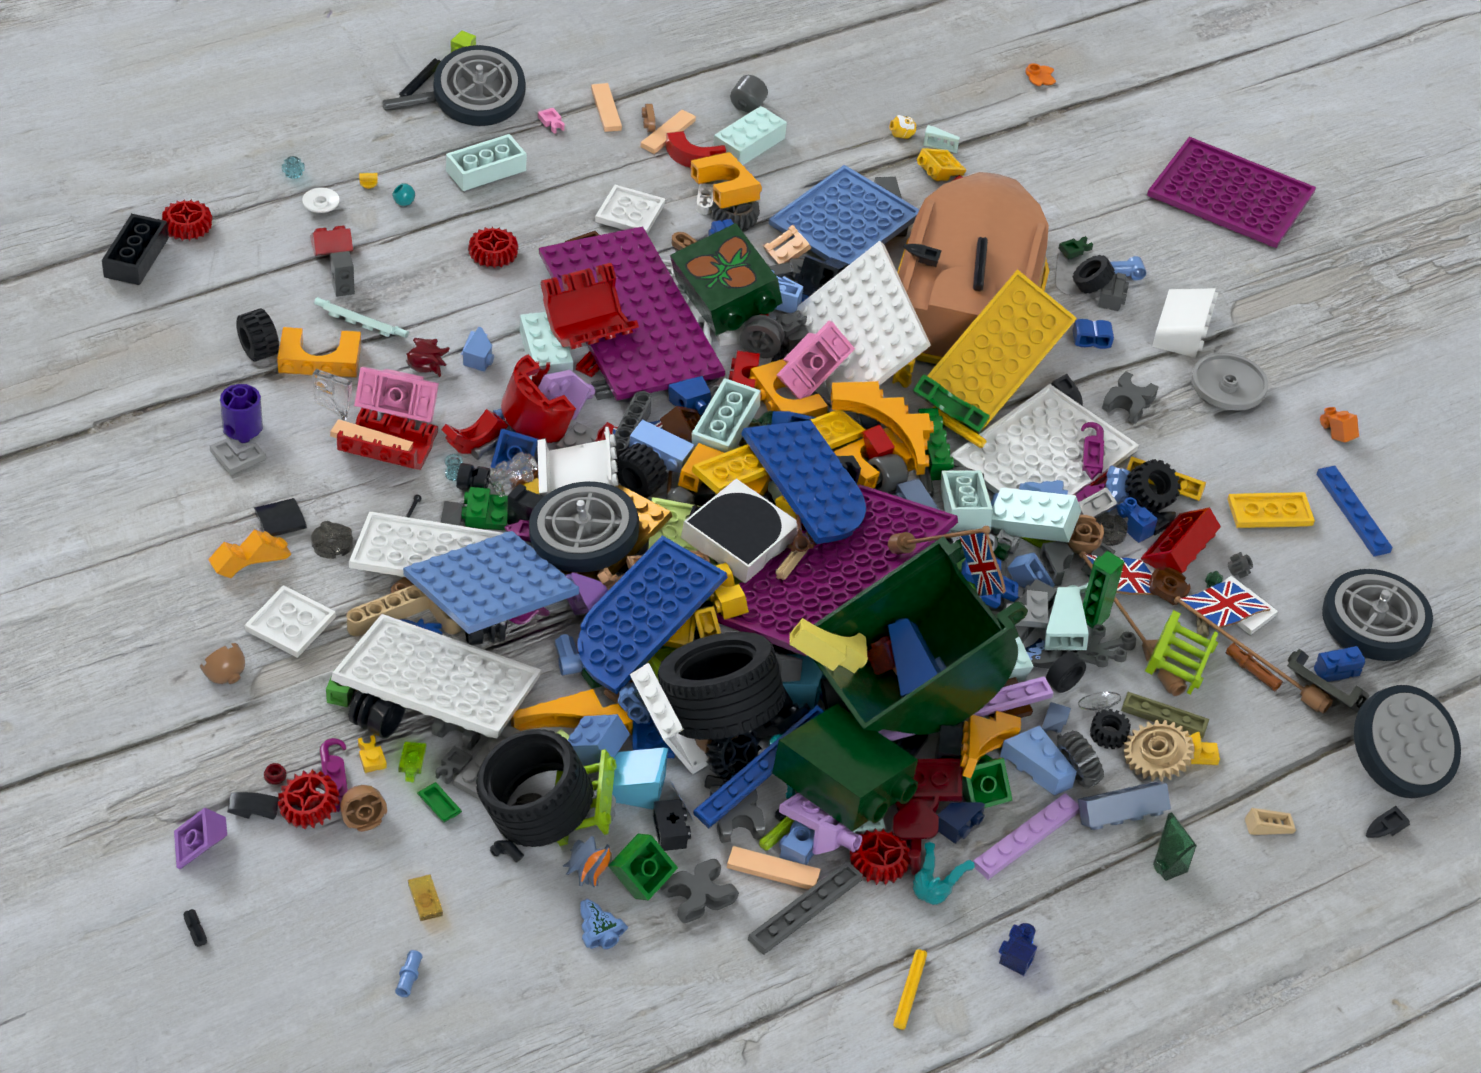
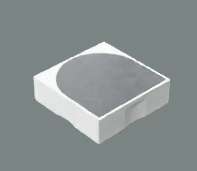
M735 479L684 521L681 538L701 553L713 558L719 564L727 562L733 575L746 583L763 569L770 559L784 551L788 544L791 545L793 543L794 536L797 534V523L793 517L738 479Z

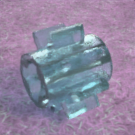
M296 156L288 157L284 160V164H282V172H285L286 177L288 176L291 179L299 178L300 175H303L302 171H305V164L301 163V159Z

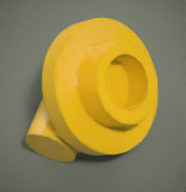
M359 173V183L367 189L373 188L378 184L377 173Z

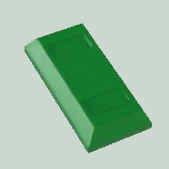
M436 782L417 792L443 823L462 813V810Z

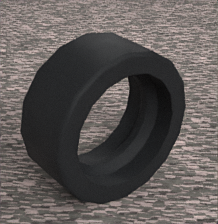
M1074 652L1065 653L1049 668L1046 680L1058 693L1066 692L1080 681L1086 671V664Z
M821 679L825 710L836 704L846 709V704L828 679Z

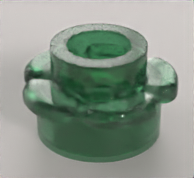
M1218 571L1210 572L1205 579L1207 588L1221 583L1223 575L1219 574Z

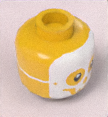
M897 115L891 120L889 129L894 137L909 139L916 132V123L911 117Z

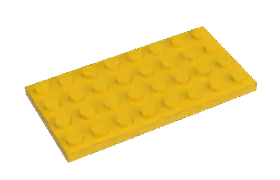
M1017 269L927 376L956 397L990 415L989 420L982 429L983 431L1077 318Z

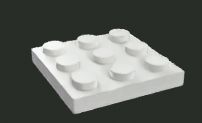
M614 185L597 212L595 222L621 230L643 226L648 234L665 205V198Z
M283 585L244 626L246 632L298 658L336 618V612Z

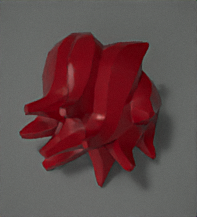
M414 338L413 341L416 347L406 353L407 364L417 372H434L441 377L440 366L447 365L441 356L448 353L450 348L438 347L437 339Z

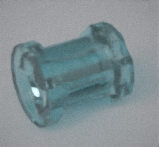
M450 454L445 458V465L447 466L445 477L450 481H457L458 470L461 463H463L460 455Z

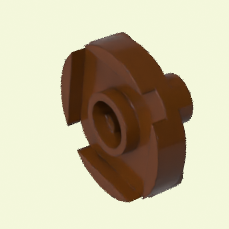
M1167 567L1164 570H1159L1160 568L1154 570L1149 579V591L1152 595L1158 596L1172 605L1179 604L1174 602L1175 597H1187L1191 586L1190 583L1187 585L1185 582L1186 577L1182 573Z

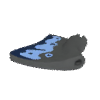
M1039 638L1034 644L1025 647V650L1034 667L1049 669L1062 656L1064 650H1045V640Z

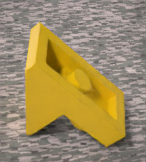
M1200 732L1189 736L1192 737L1194 744V759H1191V764H1219L1220 757L1217 743L1201 742Z

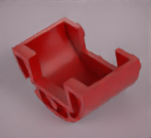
M527 354L515 365L501 401L502 414L507 423L517 433L538 439H546L547 443L558 442L565 436L576 408L565 395L552 400L546 398L528 377L537 374L540 366Z

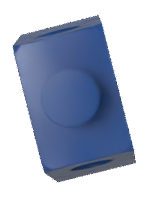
M703 376L668 385L670 403L675 407L681 406L696 409L700 415H703L711 401V392Z

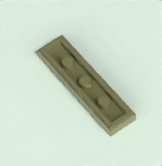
M1127 692L1121 709L1123 712L1152 722L1158 720L1159 724H1162L1164 720H1167V725L1175 722L1176 728L1182 726L1183 732L1188 731L1190 735L1200 732L1202 739L1210 720L1131 692Z

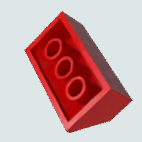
M1211 508L1179 513L1144 553L1141 560L1155 569L1160 568L1159 570H1164L1167 567L1175 569L1180 573L1187 570L1186 567L1197 558L1196 556L1201 550L1206 548V544L1216 536L1215 533L1221 527Z

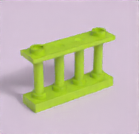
M1173 610L1162 630L1145 672L1152 675L1156 668H1162L1190 682L1187 693L1191 695L1194 688L1199 689L1204 679L1201 677L1210 652L1213 653L1218 645V642L1215 641L1218 632L1214 631L1209 640L1181 626V623L1178 622L1181 613ZM1176 632L1204 646V651L1175 637ZM1172 644L1200 659L1199 663L1170 649L1171 646L1169 645ZM1168 656L1195 670L1194 675L1165 661L1166 658L1164 657Z
M606 749L601 750L599 763L584 766L587 774L599 772L598 780L591 782L593 791L597 790V798L593 799L590 809L595 808V816L585 818L575 830L597 825L602 833L607 835L609 834V824H611L610 814L614 772L617 764L614 757H611ZM557 770L555 785L559 782L563 771ZM569 835L557 841L559 846L568 844Z

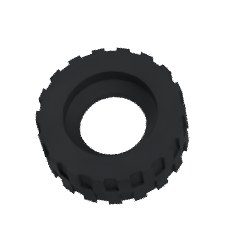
M1092 256L1076 268L1072 278L1081 292L1090 294L1104 288L1112 280L1115 269L1106 256Z

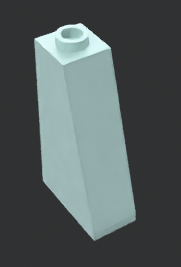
M1058 587L1046 630L1044 649L1087 650L1089 633L1079 587Z

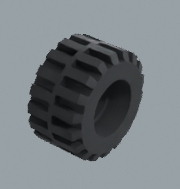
M259 308L238 315L236 320L238 337L245 353L252 361L256 362L278 354L279 339L272 319L264 309Z
M633 444L615 459L618 472L615 473L621 486L644 498L650 497L667 481L668 473L666 472L667 468L664 465V461L657 452L645 444Z
M1148 460L1131 470V473L1127 476L1129 479L1125 481V485L1128 486L1125 490L1126 493H1129L1128 498H1134L1141 508L1145 507L1150 512L1155 510L1158 512L1177 500L1176 497L1180 494L1178 489L1181 488V485L1178 483V480H1180L1179 476H1176V471L1170 468V464H1164L1163 460ZM1148 479L1156 485L1157 493L1150 488Z

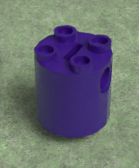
M247 384L231 385L224 389L220 395L223 433L229 438L238 440L240 443H248L250 439L259 435L263 430L261 395L255 387Z

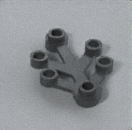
M1095 625L1093 637L1087 650H1064L1062 655L1074 652L1084 662L1103 668L1108 665L1109 658L1117 662L1126 661V650H1133L1135 648L1136 637L1134 633L1126 631L1118 639L1100 643L1101 639L1105 637L1106 627ZM1119 646H1120V648H1122V649H1116L1114 652L1108 650V649H1112V648L1119 647Z

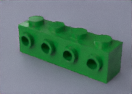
M938 408L918 409V414L929 413L930 421H933L934 431L930 433L929 441H927L925 455H929L928 468L931 480H941L942 471L954 468L953 457H950V444L946 443L947 433L943 429V417L939 415Z
M1106 551L1102 556H1098L1094 560L1082 604L1086 623L1092 629L1095 625H1102L1110 617L1125 562L1109 551Z

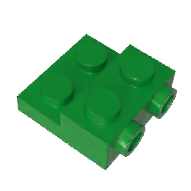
M470 487L469 492H465L464 504H467V507L462 508V519H465V527L506 531L508 496L490 494V488Z

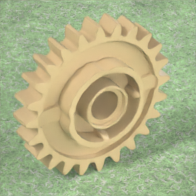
M1156 720L1154 725L1148 721L1146 727L1139 725V731L1133 729V736L1128 735V742H1124V757L1126 764H1129L1130 770L1135 769L1136 776L1142 773L1143 779L1150 776L1151 781H1154L1156 777L1161 782L1164 777L1171 780L1172 774L1179 777V771L1186 772V766H1191V759H1194V744L1192 737H1189L1188 731L1183 732L1182 726L1176 728L1175 722L1167 725V720H1164L1162 724H1159L1158 720Z

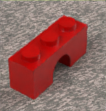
M737 350L736 358H732L731 369H734V371H730L729 380L755 388L756 380L749 379L751 368L759 366L760 354Z

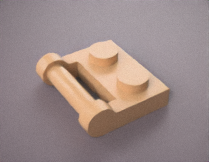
M794 225L788 227L786 232L771 243L767 242L763 245L765 251L777 264L790 262L791 258H799L811 249L810 244ZM791 236H794L793 239L784 244L782 247H780L776 251L773 250L777 246L782 244L784 241L789 239Z

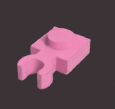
M554 108L538 112V119L545 127L551 126V131L554 134L556 133V128L564 131L565 124L561 121L562 117Z

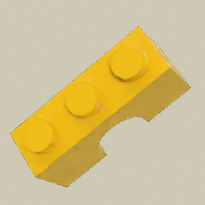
M727 562L716 565V567L725 571L728 577L709 597L710 601L714 602L716 612L721 613L724 620L748 613L746 596L740 585H735L733 573Z

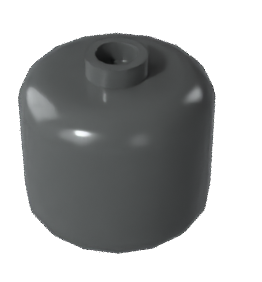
M744 75L732 89L730 99L737 109L750 113L763 104L767 98L768 89L760 78L753 75Z
M890 453L874 457L868 461L871 466L880 472L876 487L873 489L890 493L897 490V484L907 482L908 468L904 460L897 454Z

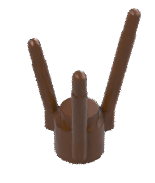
M796 515L797 534L794 536L793 545L788 544L787 548L791 549L792 552L795 550L804 552L817 544L815 541L810 542L809 537L802 533L801 518L799 515Z

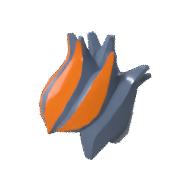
M591 836L585 843L577 840L573 848L570 849L572 851L570 860L563 865V867H569L566 875L577 870L579 886H583L584 882L588 885L589 878L593 887L598 886L599 875L607 869L612 860L610 846L607 844L604 849H596L594 836Z

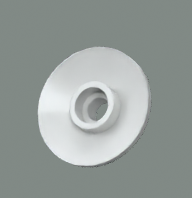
M314 188L303 195L302 202L304 207L312 212L325 213L334 210L339 205V196L335 191L328 188Z

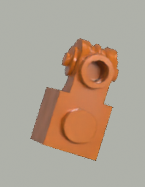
M1335 407L1324 409V414L1320 416V423L1326 429L1331 427L1332 439L1345 443L1359 437L1357 415L1351 414L1348 411L1338 412Z

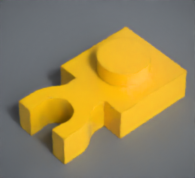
M370 736V743H364L362 738H358L359 757L364 772L368 773L387 768L381 746L376 747L375 736Z

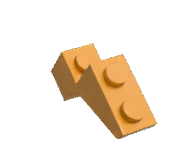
M254 529L240 546L223 542L208 560L217 574L232 578L238 571L250 564L285 560L292 553L287 547L288 543L283 538H276L266 531L261 532Z

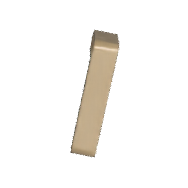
M415 585L349 610L346 616L347 631L352 636L364 635L381 614L400 620L427 609L431 611L438 623L442 624V628L446 633L457 634L462 628Z

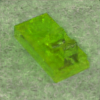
M404 742L398 771L405 773V782L414 783L416 774H421L427 743Z

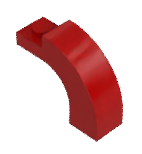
M684 131L666 133V150L674 161L685 167L691 168L692 160L726 153L725 145L699 147L691 144L686 139Z
M486 409L480 418L466 429H456L445 424L441 430L447 435L445 437L447 442L459 453L471 454L473 448H479L498 437L501 429H506L509 425L496 413Z

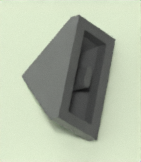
M444 501L441 523L461 526L462 508L465 504Z

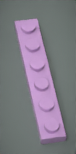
M1064 793L973 860L975 869L989 880L1078 814V803Z

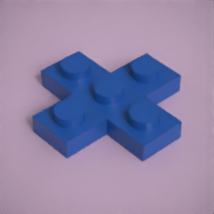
M996 558L1001 571V560ZM965 559L962 562L961 573L968 582L974 583ZM1002 576L1006 590L1005 593L980 597L986 605L995 609L1001 604V597L1015 602L1018 598L1017 582Z

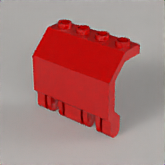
M612 263L596 266L598 282H595L590 268L562 275L564 288L562 292L556 277L541 280L543 302L550 329L562 347L570 346L571 350L582 347L581 343L587 342L588 345L598 343L599 338L602 337L605 340L616 338L617 333L621 332L622 335L633 333L632 329L639 327L637 320L629 321L621 310L615 287L616 275Z
M362 407L357 415L356 425L413 442L411 451L402 450L401 445H398L397 448L396 444H393L392 447L382 445V441L379 440L377 443V439H374L373 442L365 441L361 435L358 438L357 434L354 437L345 436L341 430L337 434V450L421 470L432 449L439 427L423 422L417 431L414 430L415 420L411 419L409 421L408 418L396 415L390 416L387 413L384 414L381 421H376L378 411L372 410L371 412V409Z

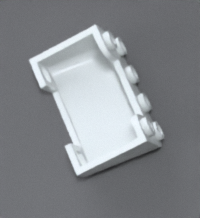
M1216 288L1169 289L1152 347L1196 358L1197 352L1202 351L1204 341L1201 338L1206 337L1208 330L1206 326H1209L1215 306L1213 303H1216L1218 292H1215Z

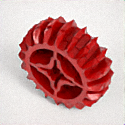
M191 199L190 201L183 200L181 202L177 200L175 204L170 203V206L165 207V211L162 212L161 220L167 221L169 237L174 236L175 240L181 238L182 241L184 239H189L190 241L193 238L197 240L199 236L204 237L205 233H209L213 219L209 207H206L205 203L200 204L199 200L193 202Z
M493 226L491 229L486 227L484 230L478 229V232L473 233V236L470 237L468 251L471 259H474V263H479L480 266L486 265L487 268L491 266L494 269L497 266L501 268L503 265L509 266L510 262H514L519 248L516 236H513L512 232H507V229L501 230L500 227L495 229Z
M312 769L307 774L303 770L301 776L294 773V779H287L288 785L281 786L282 793L278 794L280 813L289 824L292 823L296 828L301 825L306 830L308 825H311L315 829L316 823L323 825L325 818L331 820L330 813H336L337 809L335 806L339 805L340 801L338 798L340 793L336 783L332 781L329 775L325 776L322 771L316 774ZM316 788L324 790L325 793H320V791H316ZM297 805L298 807H301L302 810H296L292 808V806Z
M875 828L873 832L866 830L864 834H859L862 836V843L858 850H855V852L850 851V864L863 874V877H866L867 883L870 880H874L877 885L879 881H882L886 886L888 880L895 883L897 878L901 879L904 873L908 871L910 864L907 855L910 848L907 847L906 841H901L900 838L894 836L893 830L889 833L885 832L884 828L881 831H877Z

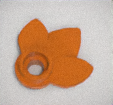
M1031 63L1025 70L1030 82L1036 86L1056 83V80L1051 76L1054 69L1049 66Z

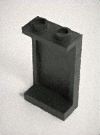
M1298 649L1297 652H1292L1288 658L1289 664L1287 665L1291 670L1358 713L1363 703L1370 696L1367 692L1356 685L1351 694L1347 695L1304 667L1309 658L1304 651Z

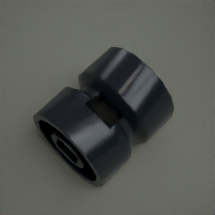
M461 463L458 470L456 487L464 490H469L470 487L488 488L491 474L490 468L482 466L474 468V465Z

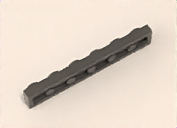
M846 861L750 933L748 941L765 955L861 882L863 874Z

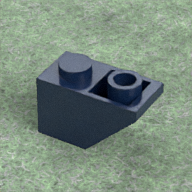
M982 802L950 803L938 814V832L955 844L961 838L965 839L969 835L971 828L974 825L978 826L985 817L983 814L985 804Z

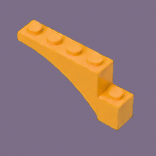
M591 689L570 696L560 697L549 702L539 703L528 708L518 709L511 718V726L520 731L542 727L576 728L584 716L618 714L628 732L632 735L633 720L628 717L619 704H611L602 708L594 690Z
M996 711L993 718L987 719L972 715L968 721H964L961 742L962 758L960 761V766L963 767L962 776L971 778L977 761L982 756L1002 747L1004 740L1018 735L1021 729V718Z

